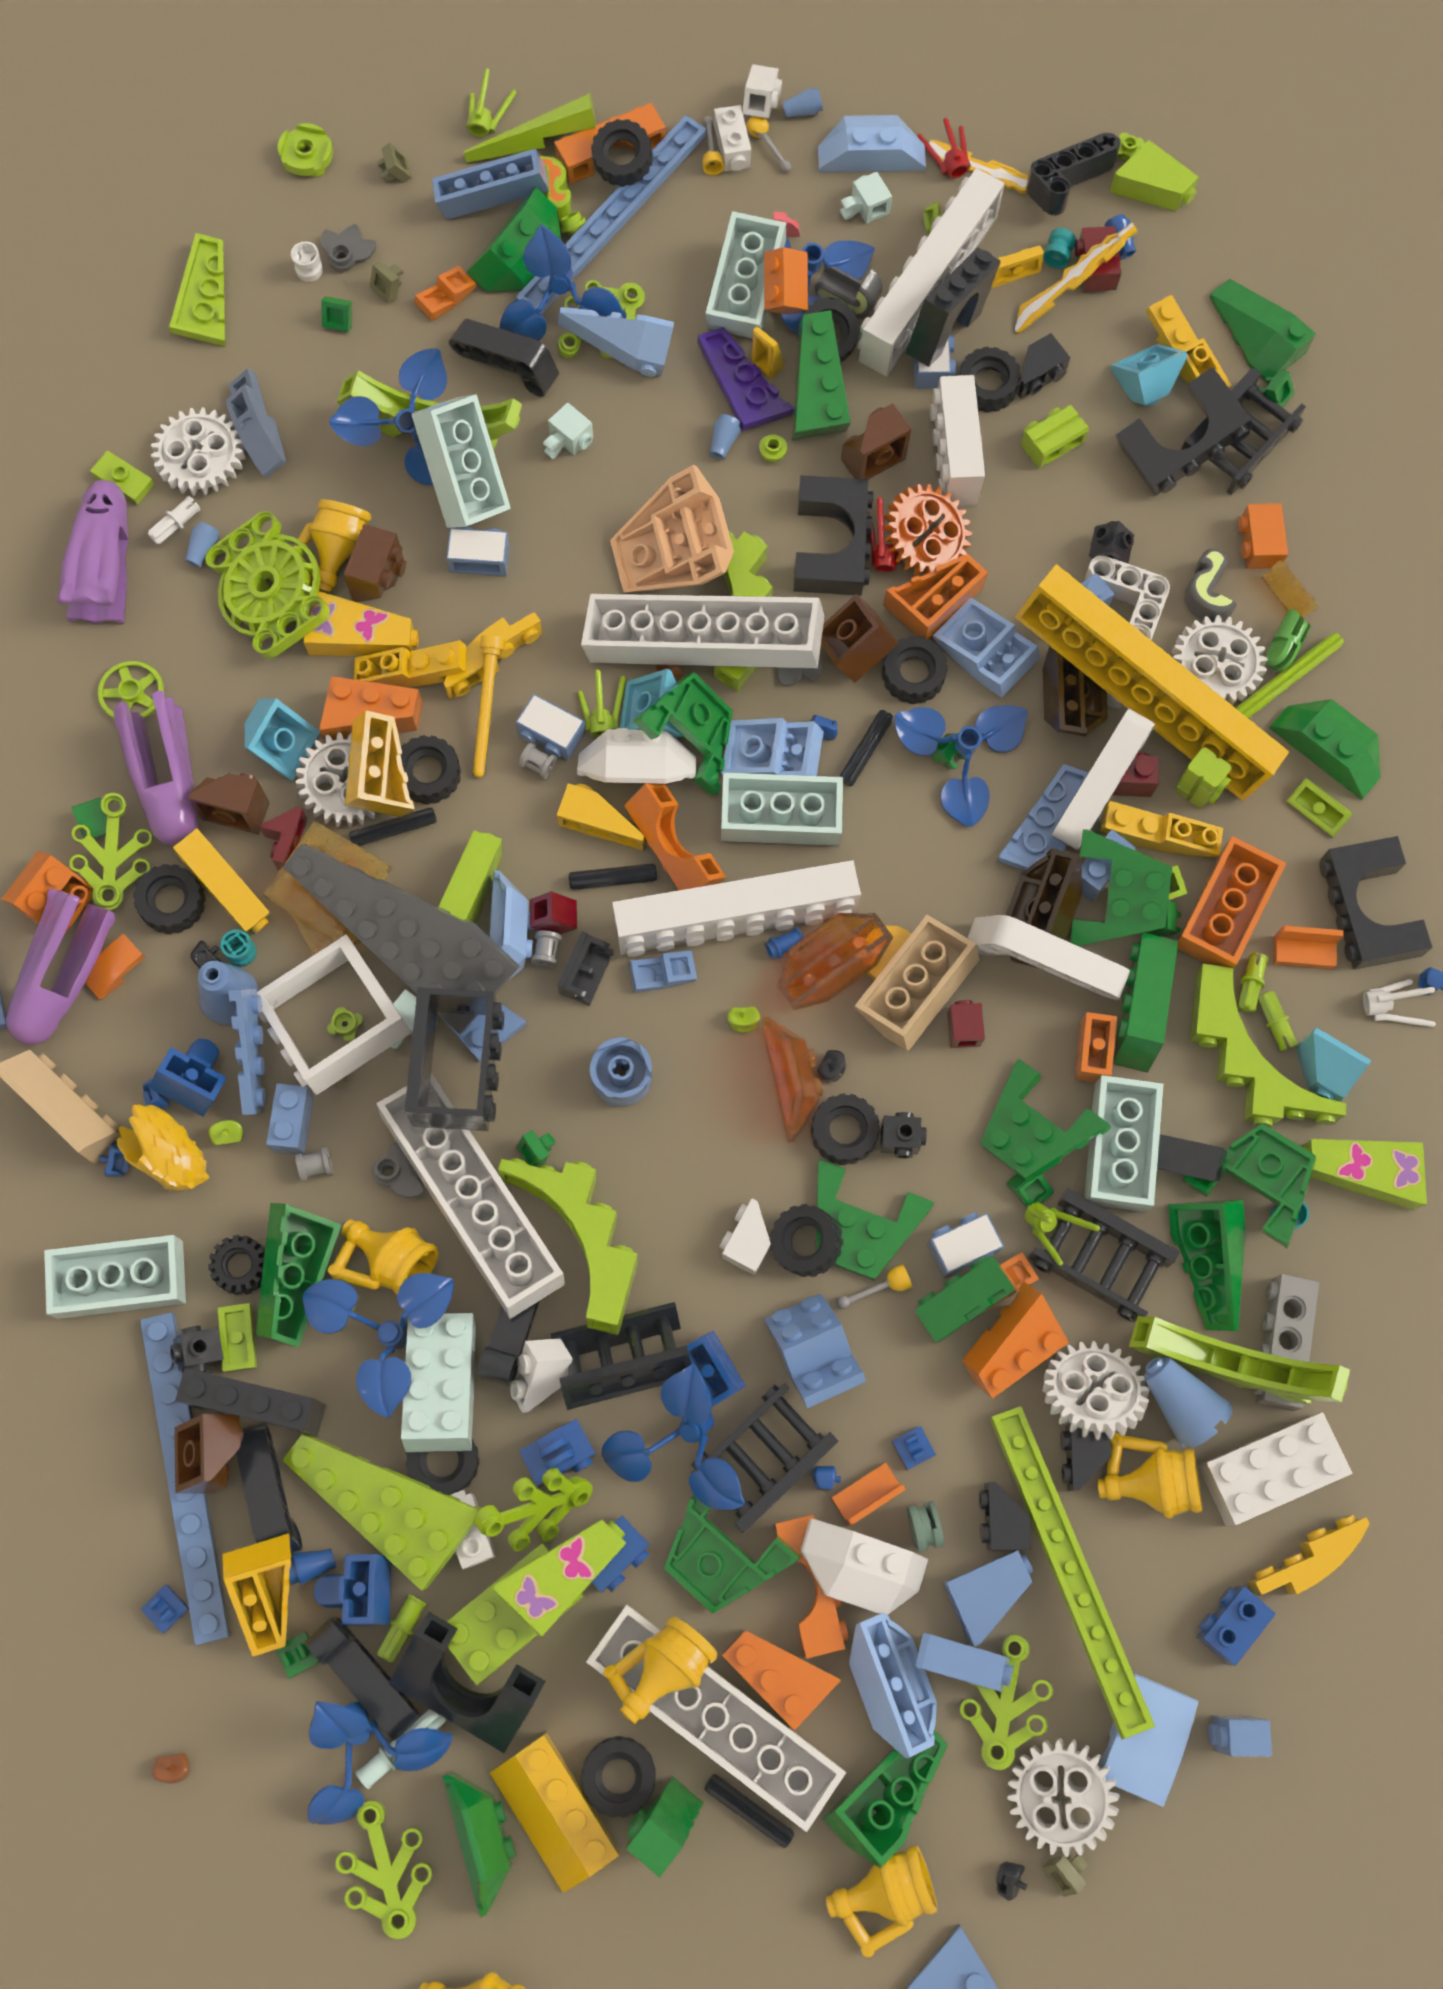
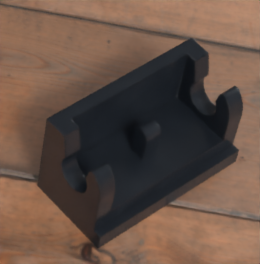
M582 931L558 982L559 994L590 1006L614 953V950L609 948L610 944Z
M1161 1134L1157 1169L1212 1182L1220 1181L1227 1151L1222 1147Z

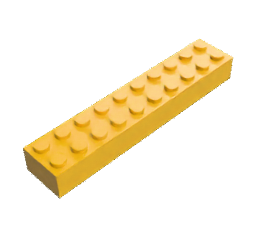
M1057 564L1014 616L1126 708L1154 722L1153 729L1188 758L1193 760L1201 748L1206 747L1216 754L1217 759L1222 758L1229 763L1231 770L1227 777L1231 781L1226 788L1240 800L1244 801L1272 777L1288 755L1289 751Z

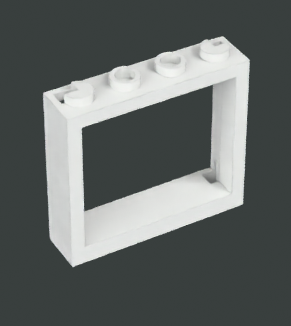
M347 934L257 992V995H260L262 999V1011L258 1013V1016L264 1024L269 1021L272 1027L267 1029L277 1045L283 1044L284 1049L280 1052L290 1067L294 1064L298 1070L294 1072V1075L300 1085L304 1087L308 1084L316 1095L412 1033ZM349 961L387 1019L312 1068H309L274 1009Z

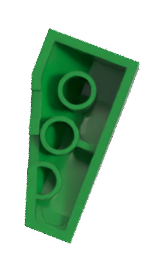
M1230 278L1209 296L1225 324L1229 325L1233 332V340L1236 345H1240L1245 353L1246 363L1250 368L1253 367L1261 373L1260 377L1264 381L1266 377H1274L1279 370H1287L1306 354L1316 335L1296 315Z
M1214 1200L1168 1204L1171 1237L1174 1245L1179 1246L1184 1260L1182 1266L1185 1274L1189 1273L1195 1289L1193 1296L1206 1330L1237 1331L1246 1235L1243 1200Z
M935 1729L933 1732V1736H935L934 1746L909 1758H905L893 1748L823 1817L847 1847L879 1868L883 1867L905 1843L915 1814L919 1812L923 1803L921 1801L926 1789L933 1780L948 1746Z

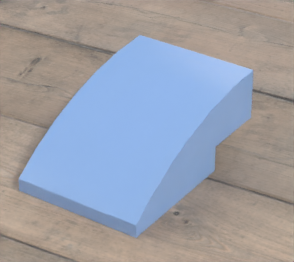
M971 597L933 635V639L956 663L1001 698L1039 660L1038 645L1018 634L1015 624Z
M784 718L731 721L728 744L725 749L724 770L721 775L723 776V773L817 776L824 731L815 721L787 723Z
M1134 1673L1155 1727L1121 1740L1116 1725L1113 1723L1109 1732L1110 1740L1099 1763V1768L1110 1766V1770L1105 1777L1106 1779H1116V1787L1163 1807L1186 1748L1198 1700Z

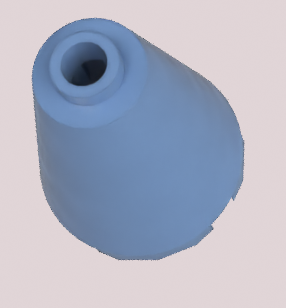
M210 961L205 963L198 972L199 1007L207 1018L219 1025L232 1026L231 1016L235 1015L236 1001H229L228 990L257 988V992L259 991L255 978L245 969L234 965Z
M1156 1357L1146 1365L1145 1370L1147 1372L1144 1378L1177 1442L1183 1448L1185 1445L1188 1448H1194L1203 1444L1218 1432L1214 1427L1220 1420L1226 1424L1233 1412L1232 1405L1171 1358Z

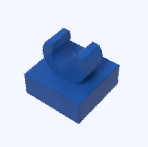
M921 1426L891 1441L906 1471L936 1455Z
M165 1584L141 1608V1611L161 1633H166L189 1610V1606L169 1584Z

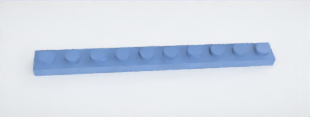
M685 115L652 150L653 163L649 168L648 174L640 182H635L634 185L618 187L567 241L565 246L571 256L572 281L707 136V129ZM548 275L544 278L535 276L516 296V300H528L536 309L547 291L550 276ZM554 292L550 294L543 310L539 313L540 315L555 301L559 294Z
M171 1312L142 1319L140 1322L195 1645H200L231 1637L207 1495L206 1493L175 1494L174 1427L193 1419L191 1406L175 1401L184 1371L179 1372L178 1365L173 1364L171 1360L170 1345L174 1344L173 1340L178 1336L176 1317Z

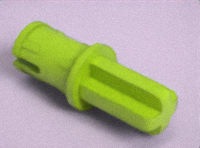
M1258 953L1249 954L1245 976L1240 980L1242 989L1238 1008L1243 1010V1012L1248 1013L1256 1010L1260 990L1265 987L1263 978L1269 958L1262 953L1258 965L1256 964Z
M1269 991L1261 994L1258 1000L1268 1021L1266 1027L1271 1028L1279 1051L1288 1050L1284 1037H1286L1291 1048L1299 1045L1288 1023L1290 1017L1285 1016L1276 992Z
M408 1594L395 1620H390L389 1622L392 1625L377 1650L379 1657L391 1663L395 1661L409 1634L413 1635L414 1632L411 1630L423 1608L427 1605L425 1602Z

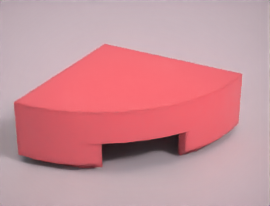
M774 211L773 220L786 223V237H800L798 221L788 218L784 212Z

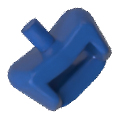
M818 715L811 717L810 721H815L824 731L822 741L824 739L834 740L837 737L836 720L833 721Z
M1429 967L1421 972L1418 981L1419 989L1434 987L1435 991L1438 989L1443 991L1442 971Z
M152 1078L143 1084V1097L146 1106L154 1105L160 1109L170 1106L167 1097L148 1088Z
M115 1144L109 1146L108 1157L100 1156L99 1162L107 1163L104 1170L106 1177H123L129 1169L130 1163L125 1160L118 1145Z
M833 1465L815 1466L811 1471L817 1489L830 1491L833 1489L835 1482H841V1476H836V1469Z

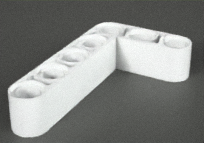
M1101 555L1093 558L1086 572L1085 580L1095 574V572L1103 573L1105 576L1099 577L1115 593L1113 598L1135 605L1129 623L1152 640L1170 590L1169 581L1159 574ZM1122 581L1129 582L1131 586L1123 584ZM1149 591H1155L1159 595H1153ZM1140 615H1146L1150 620L1143 619ZM1107 692L1108 706L1111 708H1121L1124 706Z
M1131 709L1127 710L1056 826L1052 836L1076 850L1080 848L1083 829L1091 830L1135 756L1141 751L1155 725L1154 722Z
M1006 915L974 918L967 937L977 944L978 954L986 956L1010 955L1094 993L1114 1000H1120L1130 973L1129 969Z

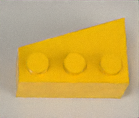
M289 1534L223 1554V1580L252 1657L286 1646L289 1573L291 1566Z

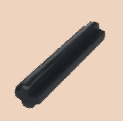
M883 709L878 712L840 774V777H843V784L847 786L854 785L893 719L891 713Z
M426 808L402 817L351 831L349 837L353 847H358L437 822V818L433 808Z
M652 863L570 872L568 879L570 889L575 890L657 880V870L655 864Z
M713 1774L704 1787L708 1794L782 1848H786L794 1837V1832L717 1775Z

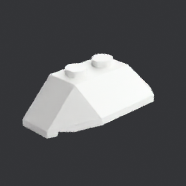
M626 728L608 729L579 753L577 775L588 776L591 779L602 782L666 784L681 781L684 778H694L696 776V756L668 731H662L658 738L651 740L642 730H629Z
M812 1518L809 1520L800 1549L824 1595L879 1614L885 1613L886 1615L919 1592L928 1562L927 1558L914 1552Z

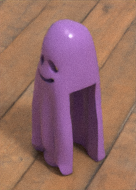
M97 480L84 492L80 507L73 520L71 535L62 560L59 594L56 599L59 604H69L66 614L69 622L85 620L99 624L106 621L124 623L127 596L126 552L128 546L127 501L121 488L108 480Z
M159 690L153 692L152 697L171 769L172 782L158 785L149 737L142 715L138 712H131L129 705L122 701L116 705L114 723L119 734L129 775L137 791L142 809L148 818L150 829L160 842L175 846L196 828L198 829L199 821L198 813L188 799L195 786L183 719V709L175 706L173 698L165 697V692Z
M53 888L48 890L46 906L31 941L6 1016V1026L18 1042L30 1046L41 1044L56 1031L60 1020L73 1005L100 955L107 934L115 921V914L112 911L87 904L66 953L60 973L52 990L49 991L41 988L40 984L78 905L79 897Z

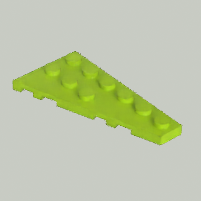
M302 1434L282 1460L421 1591L426 1590L475 1527L474 1517L481 1509L477 1506L473 1507L454 1496L445 1495L431 1489L430 1486L391 1469L375 1465L363 1457L341 1450V1448L309 1434Z

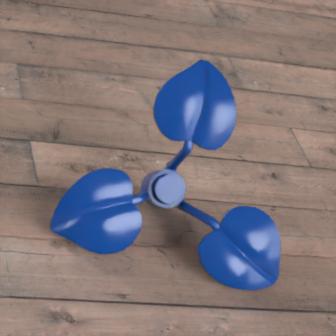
M540 225L525 247L523 262L527 270L534 276L544 278L549 275V286H547V291L536 309H534L530 301L525 299L516 300L509 304L502 314L500 329L537 341L542 339L546 333L547 322L539 313L543 310L552 292L561 295L571 291L575 303L579 305L578 309L594 310L599 316L603 317L611 315L612 312L621 313L623 319H626L627 314L622 309L618 299L605 288H590L583 293L582 300L579 299L576 285L572 283L571 256L567 247L556 234L545 226Z
M786 238L784 247L791 249L790 242ZM845 240L830 244L824 252L823 248L817 243L806 244L802 251L808 254V306L813 305L817 300H823L818 295L809 296L812 274L820 270L821 264L825 268L835 266L860 280L868 269L874 253V247L862 242ZM805 311L790 315L780 313L784 324L797 335V327Z
M437 348L416 352L402 364L399 370V384L403 389L412 391L409 408L399 410L395 414L394 419H378L379 409L377 405L369 398L357 396L345 401L329 420L330 426L338 436L357 446H369L376 443L381 436L379 425L395 424L399 431L411 433L416 446L408 449L405 454V469L415 481L432 486L434 485L411 413L415 412L417 395L424 400H433L438 398L446 388L447 373L442 361L441 352Z
M1011 705L990 707L980 713L975 722V727L966 726L960 730L958 735L953 733L945 738L941 737L946 730L945 720L938 711L932 708L918 707L904 712H897L894 719L896 733L901 743L913 754L930 756L936 751L938 742L944 744L953 741L956 751L965 756L962 780L957 778L949 780L944 785L940 798L941 804L948 815L965 827H972L983 817L990 798L988 786L982 778H967L972 754L976 752L980 743L985 740L989 748L996 752H1009L1015 749L1023 737L1028 710Z
M418 1273L408 1277L400 1286L397 1295L399 1306L405 1310L401 1314L400 1323L388 1320L381 1325L351 1311L358 1302V1294L350 1284L335 1279L323 1280L305 1290L302 1296L305 1313L310 1325L314 1329L325 1334L339 1332L346 1326L349 1316L377 1330L379 1341L387 1346V1349L379 1355V1361L374 1359L364 1361L360 1365L356 1376V1385L361 1398L376 1413L387 1418L391 1417L410 1388L411 1372L407 1364L397 1357L385 1359L390 1353H395L396 1350L406 1346L407 1317H409L411 1324L419 1329L428 1328L438 1322L451 1301L454 1280L450 1277L428 1273Z
M695 1363L672 1375L664 1382L661 1388V1399L667 1411L673 1416L682 1417L680 1426L674 1432L651 1447L644 1449L643 1439L638 1433L624 1430L610 1436L602 1446V1457L605 1463L622 1479L638 1482L645 1479L651 1471L652 1464L647 1455L655 1452L679 1435L686 1442H699L695 1459V1467L698 1470L689 1476V1485L695 1497L706 1506L718 1510L737 1509L745 1504L738 1476L726 1461L719 1458H708L702 1463L705 1444L709 1441L706 1434L714 1426V1418L711 1414V1400L707 1386Z
M316 1701L308 1733L310 1742L315 1747L323 1749H333L342 1746L344 1743L346 1744L345 1783L342 1788L335 1785L326 1786L313 1796L307 1810L309 1822L320 1825L341 1823L356 1816L358 1809L364 1805L362 1792L350 1789L352 1745L366 1743L371 1733H374L389 1755L396 1756L394 1759L395 1767L403 1771L422 1770L437 1762L451 1745L453 1740L452 1733H443L431 1728L413 1729L403 1734L397 1740L395 1747H392L378 1729L377 1722H370L368 1712L360 1702H353L342 1706Z

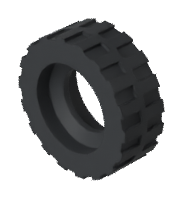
M615 119L613 122L605 123V126L600 127L598 133L594 135L593 144H591L592 157L596 171L604 181H608L611 185H619V187H624V185L631 186L637 181L640 182L648 174L649 168L653 163L652 146L646 130L641 128L639 123L631 122L629 119ZM618 141H628L635 147V157L626 165L615 164L609 157L611 146Z
M824 298L821 301L817 300L813 305L808 306V310L803 315L831 310L832 319L839 324L842 331L837 347L840 361L843 362L847 359L848 355H851L859 340V319L856 318L854 310H851L845 302H840L839 299ZM799 322L798 327H797V330H798V333H797V335H796V336H797V341L799 340V325H800V322Z
M983 347L982 349L973 350V353H969L965 361L963 360L959 376L974 375L975 379L976 374L980 370L992 369L999 372L1003 380L1002 385L996 390H985L979 387L975 380L978 411L997 412L1002 408H1006L1010 402H1013L1018 391L1021 379L1019 364L1016 363V359L1010 356L1007 351H1002L997 347Z
M909 636L906 639L898 640L899 644L885 656L882 667V680H884L886 690L888 689L891 696L898 698L903 703L905 701L909 702V704L925 703L926 700L933 699L941 691L948 670V665H946L947 658L943 655V650L940 646L935 645L934 641H929L921 636ZM908 658H919L927 664L929 674L925 680L912 683L903 678L900 667Z
M421 735L418 738L410 739L408 743H404L401 746L402 754L400 757L404 773L406 772L408 777L407 789L409 797L414 802H422L423 804L434 802L436 804L440 800H446L452 792H455L457 784L460 783L461 767L454 748L451 745L449 746L447 741L438 739L437 736L433 735L431 737ZM433 757L441 763V775L433 782H420L413 775L414 764L420 758Z
M176 864L155 866L149 872H145L141 880L135 885L136 890L133 893L135 902H133L134 907L143 921L159 933L172 934L176 932L178 934L187 928L190 929L196 921H199L201 913L204 912V902H206L205 895L203 894L204 890L196 877L185 867L181 868ZM168 885L177 886L184 893L183 905L172 913L162 912L155 905L157 892Z
M845 1093L835 1097L831 1096L827 1101L822 1102L814 1113L810 1132L815 1149H818L819 1154L829 1159V1162L840 1163L839 1165L855 1164L858 1160L865 1159L874 1149L880 1133L879 1117L875 1114L873 1106H870L864 1098H858L854 1094L845 1095ZM839 1115H850L860 1125L859 1137L850 1144H841L831 1136L830 1124Z
M801 1204V1206L790 1207L788 1211L780 1214L781 1216L778 1220H775L773 1230L770 1232V1248L773 1251L774 1259L779 1261L778 1264L801 1277H816L818 1274L826 1273L831 1266L833 1267L837 1263L836 1260L842 1253V1231L837 1225L838 1222L830 1214L817 1206ZM802 1226H813L819 1231L821 1236L818 1250L809 1256L798 1255L792 1247L794 1233Z
M473 1438L472 1451H457L459 1457L458 1466L452 1474L445 1477L436 1476L428 1469L427 1455L429 1452H406L407 1461H405V1466L408 1470L409 1478L426 1484L431 1489L445 1495H451L462 1491L466 1487L468 1488L478 1472L477 1468L480 1462L478 1458L479 1451Z
M616 1736L603 1740L591 1750L582 1767L581 1782L584 1795H586L591 1806H594L599 1813L607 1814L609 1817H627L632 1813L635 1814L640 1810L641 1806L643 1807L649 1801L655 1787L656 1769L651 1754L641 1743L629 1737ZM614 1759L628 1761L635 1770V1783L624 1794L609 1792L602 1781L604 1767Z

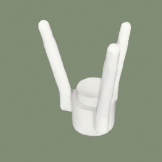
M1408 979L1381 988L1369 989L1368 992L1363 993L1365 1014L1367 1016L1373 1015L1374 1021L1387 1020L1435 1027L1436 1023L1434 1021L1387 1014L1389 1010H1393V1000L1434 993L1435 988L1428 987L1390 993L1391 991L1412 985L1413 980Z

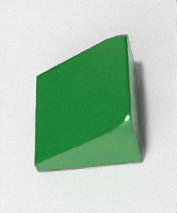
M101 797L72 806L77 824L87 826L93 838L106 834L107 816L101 809ZM81 829L80 832L84 839L87 836V831Z
M1016 1174L1006 1183L1026 1208L1036 1202L1042 1203L1054 1193L1042 1174L1030 1182Z

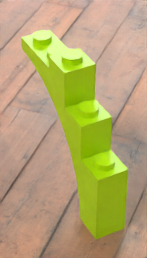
M358 370L344 378L336 403L341 406L352 397L363 396L369 398L377 405L379 409L378 419H394L395 414L399 410L409 408L411 395L380 383ZM416 397L414 411L417 412L439 403ZM514 398L498 404L480 406L493 449L497 445L498 438L509 431L515 430L520 422L519 413L522 404ZM395 424L379 425L380 431L392 438L403 433L396 428Z
M728 530L734 553L726 573L722 575L726 580L730 596L772 597L773 586L770 585L769 581L760 575L755 576L767 560L768 545L756 535L751 536L745 531L736 539ZM714 666V678L738 692L756 667Z
M1202 964L1195 973L1190 1041L1199 1042L1198 1045L1205 1048L1220 1046L1217 1081L1226 1082L1227 1086L1235 1088L1247 1085L1244 1120L1254 1122V1126H1259L1263 1123L1268 1127H1272L1282 1120L1285 1114V1118L1290 1120H1304L1305 1117L1316 1119L1318 1124L1333 1125L1346 1116L1347 1103L1323 1098L1299 1087L1280 1074L1261 1055L1248 1036L1238 1013L1234 995L1233 968Z
M501 1158L498 1174L502 1181L521 1188L544 1201L562 1217L575 1234L585 1255L590 1275V1298L586 1315L587 1328L618 1335L638 1265V1253L623 1245L610 1247L617 1224V1211L612 1210V1207L603 1203L590 1204L597 1181L596 1169L585 1162H565L563 1172L560 1173L551 1166L543 1165L539 1168L528 1165L527 1162L521 1159L512 1158L506 1160Z
M1138 1316L1129 1344L1130 1348L1154 1358L1169 1357L1191 1374H1208L1239 1388L1260 1389L1290 1403L1311 1404L1312 1400L1342 1402L1348 1387L1347 1381L1350 1370L1343 1366L1300 1361L1251 1350L1193 1332L1157 1317Z

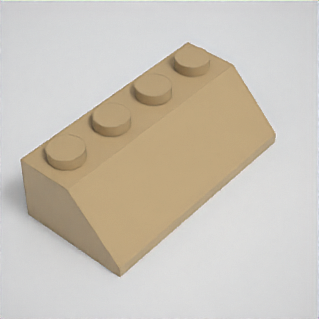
M926 915L855 1004V1009L885 1038L908 1052L980 960L977 944L931 916Z
M28 1050L0 1062V1077L83 1157L97 1165L100 1156L108 1154L109 1146L111 1144L117 1145L116 1141L120 1136L116 1131L120 1126L107 1114L102 1118L95 1111L99 1106L87 1094L80 1097L74 1091L77 1085L65 1073L59 1077L53 1071L57 1065L44 1053L38 1057L31 1050Z

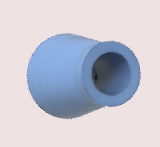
M810 87L792 98L782 101L786 118L817 115V112L823 110L818 88L811 89Z
M721 414L714 421L712 444L709 452L712 457L724 460L727 452L741 431L739 428L740 421L735 417Z
M198 522L196 527H192L185 561L201 568L207 551L219 542L218 535L220 532L206 523Z

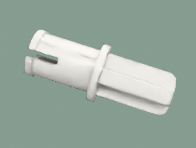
M187 496L171 512L166 511V516L148 531L151 540L156 544H161L177 529L182 530L183 524L197 512L201 511L199 505L196 502L192 505L194 500Z

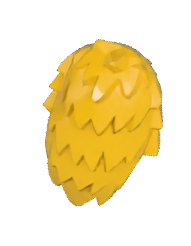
M132 1106L133 1116L129 1118V1121L134 1130L120 1126L118 1128L120 1138H117L116 1141L128 1163L155 1179L164 1189L169 1191L193 1189L209 1179V1175L206 1173V1160H204L202 1150L200 1151L197 1147L195 1140L192 1141L189 1138L183 1125L180 1126L172 1116L157 1106Z

